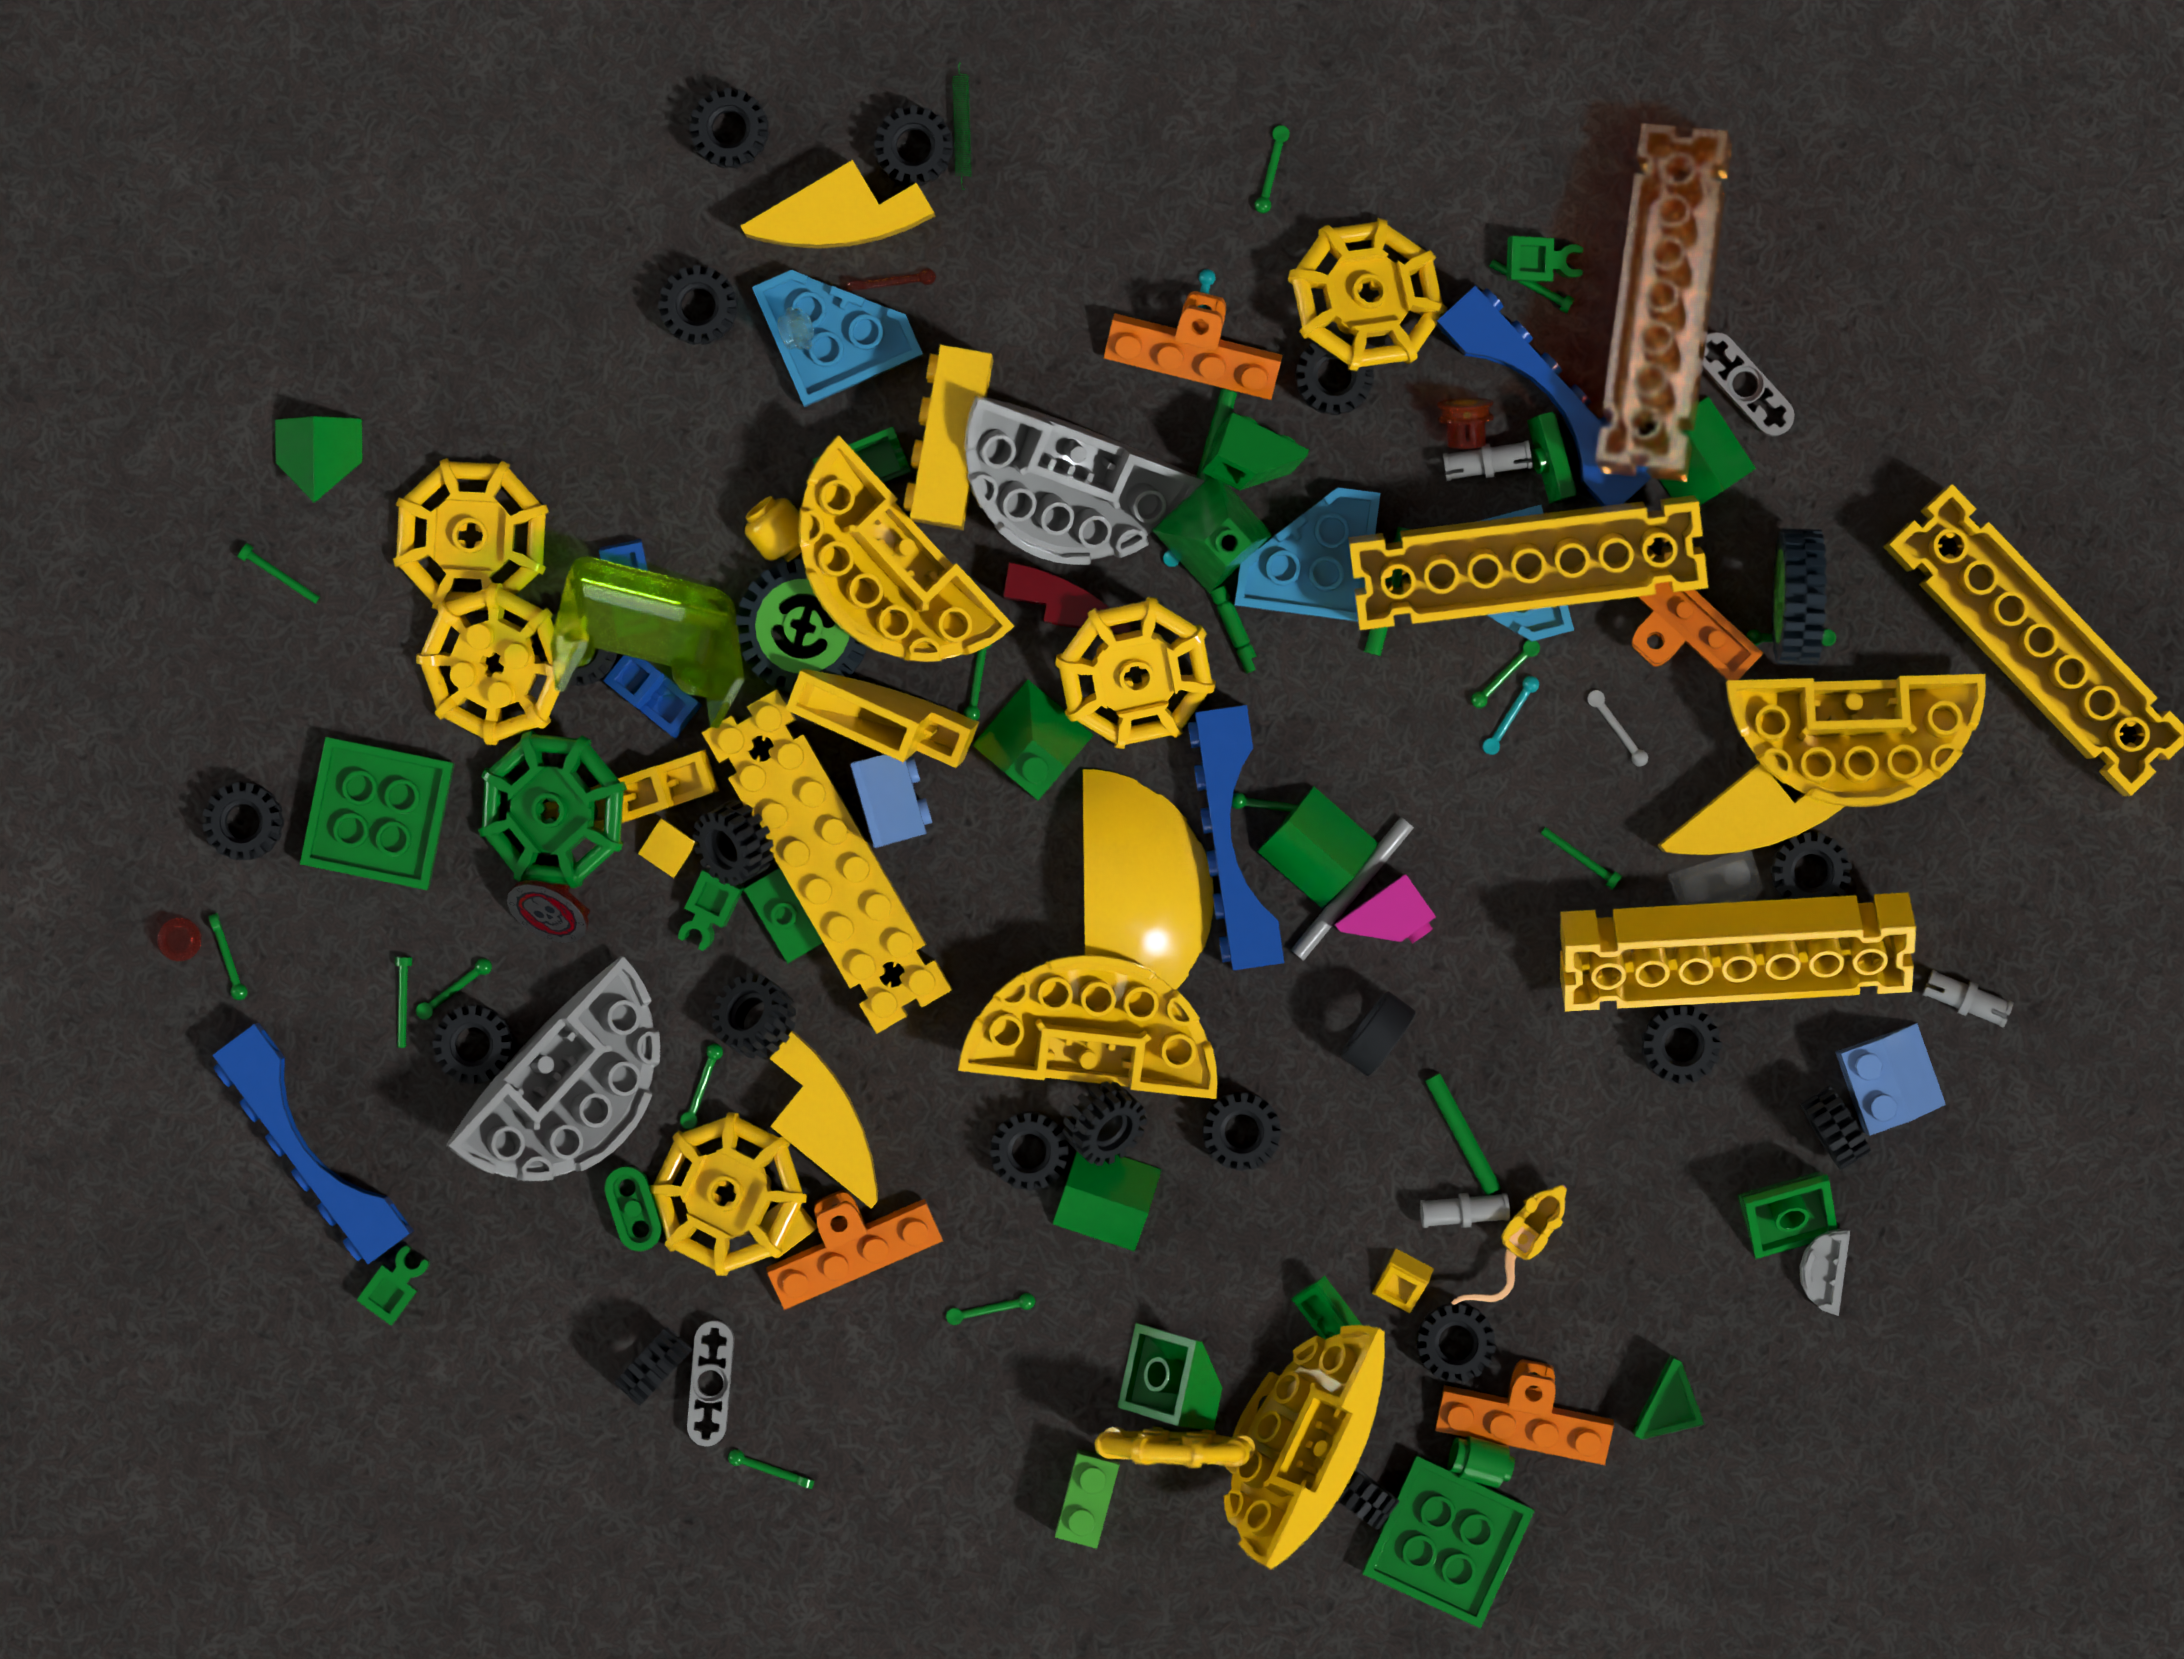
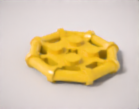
M1378 218L1377 222L1332 228L1329 225L1322 227L1318 231V238L1296 269H1292L1289 272L1288 282L1293 285L1302 326L1299 332L1304 339L1309 337L1348 364V369L1358 371L1359 367L1401 361L1410 364L1417 360V352L1438 324L1436 321L1448 309L1442 302L1433 262L1436 257L1431 250L1425 251L1390 227L1386 219ZM1371 240V248L1349 251L1346 243ZM1384 244L1409 261L1404 265L1400 261L1395 263L1387 257L1388 253L1383 250ZM1330 252L1338 260L1334 268L1328 275L1316 271L1327 253ZM1419 274L1424 298L1415 297L1411 275ZM1363 284H1369L1371 290H1378L1379 296L1375 297L1373 302H1367L1360 297L1359 292H1361ZM1311 288L1323 289L1327 310L1318 316ZM1412 311L1420 314L1421 318L1408 335L1400 324L1407 313ZM1331 322H1335L1340 331L1345 334L1354 335L1352 346L1325 327ZM1389 335L1393 343L1390 346L1365 349L1367 338Z
M448 458L440 460V465L403 499L399 497L396 505L399 506L397 551L396 557L393 558L395 567H400L433 603L432 608L437 610V605L443 600L452 601L474 593L452 591L456 579L481 580L482 588H488L489 584L493 583L491 576L511 560L521 567L503 582L502 586L506 591L516 595L539 573L543 575L546 569L543 566L545 519L546 514L549 513L547 505H542L509 469L510 464L501 461L499 464L454 462L449 461ZM457 479L487 480L489 482L485 493L461 492ZM444 484L446 485L450 495L440 506L431 512L421 506ZM501 487L523 509L522 511L511 516L496 500L495 496ZM418 517L427 520L426 546L414 549L415 520ZM470 523L475 524L476 531L483 534L482 541H476L474 548H466V541L459 540L458 536L459 531H466ZM528 523L526 555L514 551L515 525ZM428 556L435 560L446 573L440 585L418 561ZM484 607L478 610H488V608Z
M490 583L488 588L452 601L443 600L436 607L438 613L421 653L416 654V663L422 667L437 709L434 714L440 720L445 718L483 738L486 745H497L499 740L537 727L544 729L551 722L549 716L564 681L568 675H571L572 665L566 662L551 620L553 616L548 608L543 610L506 591L501 583ZM487 607L489 620L471 625L464 615ZM507 610L528 621L524 628H521L504 619V611ZM452 626L460 633L452 653L440 652ZM536 633L539 635L547 661L541 662L539 655L535 656L531 645L534 644L532 636ZM495 653L499 654V663L504 666L503 672L496 671L491 673L486 664L487 657L490 658ZM440 666H450L451 668L450 679L459 690L452 696L449 694ZM538 675H546L548 677L537 700L531 695V691ZM469 699L487 709L486 719L484 720L459 706ZM519 702L525 713L502 721V708Z
M1147 597L1146 601L1099 611L1094 608L1089 611L1088 619L1063 653L1056 656L1055 666L1060 670L1067 705L1065 710L1067 718L1071 722L1077 721L1114 743V748L1124 749L1125 745L1171 735L1177 738L1182 735V728L1207 694L1214 692L1216 681L1211 678L1204 641L1207 633L1201 625H1193L1159 604L1157 598ZM1141 620V629L1114 635L1110 627ZM1155 622L1175 633L1179 638L1169 644L1160 634L1153 632ZM1099 633L1104 642L1097 648L1096 656L1093 660L1082 658V655ZM1189 652L1193 674L1181 675L1177 657ZM1139 666L1140 669H1146L1148 673L1141 675V682L1133 683L1130 677L1124 678L1125 673L1129 672L1130 668ZM1078 674L1092 675L1095 693L1086 697L1082 696ZM1180 689L1187 691V694L1172 713L1167 708L1169 705L1168 700L1174 692L1176 695ZM1100 706L1106 709L1108 706L1116 711L1119 716L1118 722L1114 724L1094 711ZM1158 715L1160 719L1131 726V721L1134 719Z
M728 1112L724 1118L689 1131L681 1132L679 1130L672 1136L674 1142L653 1185H649L667 1240L664 1245L670 1252L676 1250L715 1270L717 1276H727L729 1271L771 1256L777 1258L783 1252L781 1246L802 1203H806L807 1194L802 1192L788 1149L790 1142L784 1137L779 1138L741 1119L738 1113ZM722 1137L723 1148L709 1155H701L697 1148L698 1145ZM740 1137L764 1150L754 1159L736 1150L738 1138ZM685 1157L688 1158L692 1164L682 1185H672ZM773 1161L775 1162L784 1192L771 1190V1179L766 1174L764 1167ZM731 1182L734 1185L733 1192L736 1194V1198L733 1202L728 1201L725 1206H722L720 1204L722 1197L716 1193L719 1186L727 1187ZM671 1197H681L682 1202L686 1205L688 1221L681 1226ZM771 1201L783 1203L768 1233L760 1224ZM697 1229L716 1238L714 1250L690 1239ZM749 1232L758 1242L730 1252V1239L745 1236Z
M1153 1426L1152 1429H1144V1431H1125L1119 1427H1111L1096 1438L1095 1449L1104 1458L1132 1459L1136 1464L1166 1463L1182 1464L1187 1467H1200L1202 1463L1241 1466L1254 1455L1255 1444L1248 1436L1216 1435L1215 1430L1170 1432L1162 1427Z

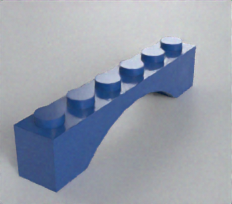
M1475 285L1436 321L1438 323L1436 326L1464 356L1486 359L1509 367L1529 379L1543 391L1562 414L1574 439L1579 459L1581 484L1601 506L1624 504L1651 479L1646 472L1650 468L1648 462L1634 448L1627 452L1616 440L1621 435L1618 429L1605 416L1599 420L1587 408L1592 403L1587 395L1576 384L1569 388L1558 376L1562 369L1557 362L1546 352L1540 356L1529 344L1533 337L1517 320L1510 324L1499 312L1504 308L1500 300L1488 288L1481 292Z
M1247 705L1195 712L1196 722H1189L1188 730L1191 748L1200 747L1202 764L1194 765L1197 791L1206 790L1208 807L1200 808L1203 833H1212L1214 850L1206 851L1210 877H1219L1221 893L1213 894L1216 920L1225 919L1227 936L1219 937L1222 963L1231 962L1232 970L1284 963L1278 919L1260 903L1247 885L1237 864L1231 840L1230 812L1233 792L1242 766L1253 749Z
M260 1023L253 1024L212 1055L218 1062L213 1068L219 1078L227 1087L233 1084L244 1097L239 1101L243 1110L252 1121L256 1122L258 1119L262 1121L270 1132L265 1136L269 1145L278 1156L281 1157L284 1154L288 1156L296 1167L291 1171L293 1177L306 1192L310 1189L314 1191L321 1201L317 1205L319 1212L331 1226H334L336 1223L340 1226L347 1236L343 1243L357 1261L363 1258L367 1264H370L414 1231L389 1196L367 1191L344 1180L325 1166L308 1147L296 1127L288 1105L284 1080L285 1057Z

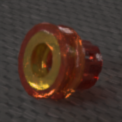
M1455 398L1438 402L1437 406L1442 410L1438 421L1447 424V446L1457 449L1485 446L1486 422L1494 419L1493 414L1489 410L1494 401L1486 398ZM1465 425H1467L1468 436L1465 435Z

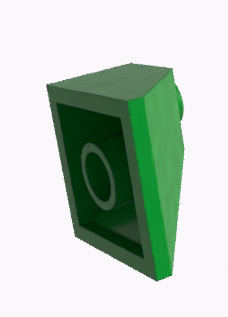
M1027 680L972 746L1039 801L1094 734L1079 722H1071L1065 715L1063 708L1031 681Z
M1136 1323L1118 1408L1180 1427L1214 1430L1223 1388L1203 1342Z

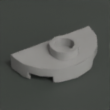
M1848 1228L1830 1230L1816 1237L1805 1249L1799 1266L1800 1283L1807 1297L1822 1311L1839 1316L1850 1230Z

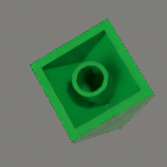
M1709 396L1636 444L1671 498L1695 495L1699 501V506L1756 469Z
M1313 786L1257 852L1317 905L1323 908L1356 876L1379 843Z
M1077 1151L1053 1225L1135 1251L1162 1169L1126 1157L1120 1158L1118 1155H1115L1114 1163L1108 1164L1104 1161L1103 1166H1097L1094 1162L1093 1164L1089 1163Z
M1822 1171L1737 1194L1755 1259L1811 1244L1816 1237L1830 1230L1838 1229L1828 1175Z

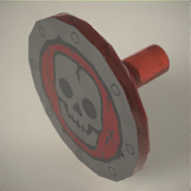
M526 880L516 883L508 893L507 904L511 914L526 929L545 939L562 943L574 942L583 937L588 929L589 919L587 916L590 910L569 892V885L554 883L551 885L542 881Z

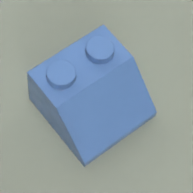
M881 755L851 763L874 848L927 834L925 825L933 822L926 798L917 800L913 783L920 782L921 780L914 756L909 757L905 762H901L888 755Z
M1917 1023L1835 1052L1864 1134L1873 1135L1896 1127L1946 1105Z

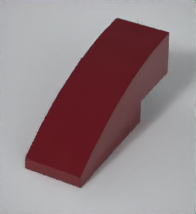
M1009 562L1004 599L1045 605L1044 623L1080 629L1088 619L1089 611L1094 608L1098 611L1110 608L1089 592L1063 578L1039 569ZM1128 623L1110 626L1115 635L1130 632L1131 628Z

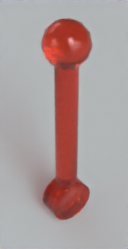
M925 268L918 274L851 281L845 283L846 291L850 292L916 282L931 285L936 279V274L932 269Z

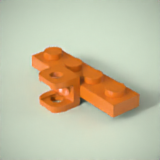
M1192 291L1184 302L1178 328L1114 313L1104 359L1271 400L1283 355L1221 340L1220 336L1226 315L1225 300L1222 297ZM1208 305L1212 310L1200 308L1198 306Z
M1669 582L1655 583L1656 594L1637 597L1652 613L1636 630L1632 639V647L1654 667L1666 663L1686 642L1726 680H1739L1763 655V652L1696 590L1673 592ZM1653 635L1659 636L1663 641V646L1659 649H1652L1649 647L1647 639Z
M840 1190L817 1200L814 1204L817 1227L823 1243L766 1267V1270L783 1309L786 1310L943 1242V1239L925 1198L865 1224L853 1196L846 1190Z
M1522 1359L1513 1369L1508 1398L1444 1385L1435 1431L1462 1437L1472 1436L1502 1445L1605 1465L1614 1428V1419L1553 1407L1555 1400L1554 1368L1550 1364ZM1535 1372V1373H1538L1539 1375H1534V1374H1529V1373Z

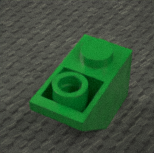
M1232 412L1216 430L1202 472L1215 479H1219L1235 489L1243 490L1291 474L1307 457L1309 449L1298 445L1289 436L1276 434L1258 425L1250 417L1240 416Z

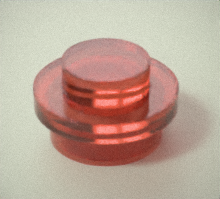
M175 918L169 920L161 927L158 933L160 951L164 956L173 961L189 960L197 954L201 947L202 937L200 930L196 924L188 919Z

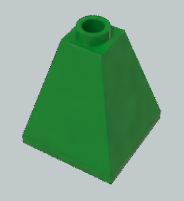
M1211 476L1152 529L1156 536L1209 594L1237 570L1249 555L1273 536L1229 485Z

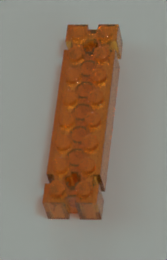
M1641 123L1637 159L1641 171H1645V174L1634 173L1602 409L1607 422L1612 424L1611 428L1600 427L1596 463L1601 473L1636 476L1637 466L1649 468L1652 478L1688 481L1692 447L1688 436L1683 435V430L1694 431L1725 203L1724 189L1721 181H1717V178L1728 179L1732 150L1728 131L1693 128L1692 138L1679 137L1676 126ZM1687 171L1688 178L1684 177V181H1675L1674 175L1679 178L1678 172ZM1652 422L1656 430L1654 432L1650 430L1651 434L1642 435L1639 428L1645 429L1644 424Z

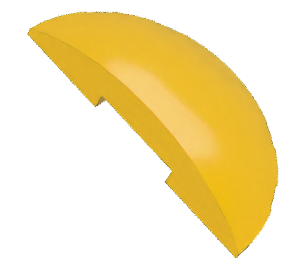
M839 435L836 436L817 460L807 480V488L804 493L802 507L799 510L798 521L799 546L801 547L807 579L815 596L833 621L851 637L872 650L901 657L907 661L937 662L960 655H969L988 647L1002 638L1014 625L957 563L951 564L895 503L898 499L848 444Z
M1985 674L1899 676L1896 680L1814 682L1813 678L1727 680L1726 689L1731 713L1740 735L1744 737L1746 743L1756 755V759L1768 772L1782 783L1788 784L1812 799L1846 807H1870L1897 802L1913 796L1917 791L1926 787L1934 780L1940 779L1963 754L1962 750L1968 742L1972 731L1977 728L1980 721L1985 698Z
M1083 769L1085 955H1104L1136 963L1153 971L1157 977L1177 990L1189 976V971L1195 964L1199 954L1202 953L1211 928L1214 891L1205 850L1188 825L1184 815L1163 795L1155 793L1133 778L1118 773Z
M1075 955L1053 959L1025 973L1022 972L1007 982L993 995L992 1000L974 1020L966 1036L958 1065V1071L1037 1080L1053 1078L1098 1084L1107 1081L1109 1084L1116 1082L1120 1086L1129 1087L1130 1090L1210 1099H1216L1217 1069L1213 1048L1199 1022V1016L1190 1003L1178 990L1173 989L1164 980L1157 977L1153 971L1124 959L1104 955Z
M1366 1325L1340 1327V1334L1327 1339L1314 1336L1303 1342L1292 1351L1294 1354L1293 1361L1287 1365L1280 1376L1274 1372L1268 1373L1240 1416L1232 1437L1235 1435L1250 1437L1255 1444V1452L1244 1465L1225 1466L1232 1473L1231 1490L1223 1496L1224 1507L1228 1522L1237 1527L1242 1539L1238 1544L1246 1554L1258 1563L1274 1569L1288 1558L1317 1529L1347 1486L1367 1443L1377 1410L1384 1366L1385 1332L1383 1330ZM1268 1395L1257 1412L1261 1398Z

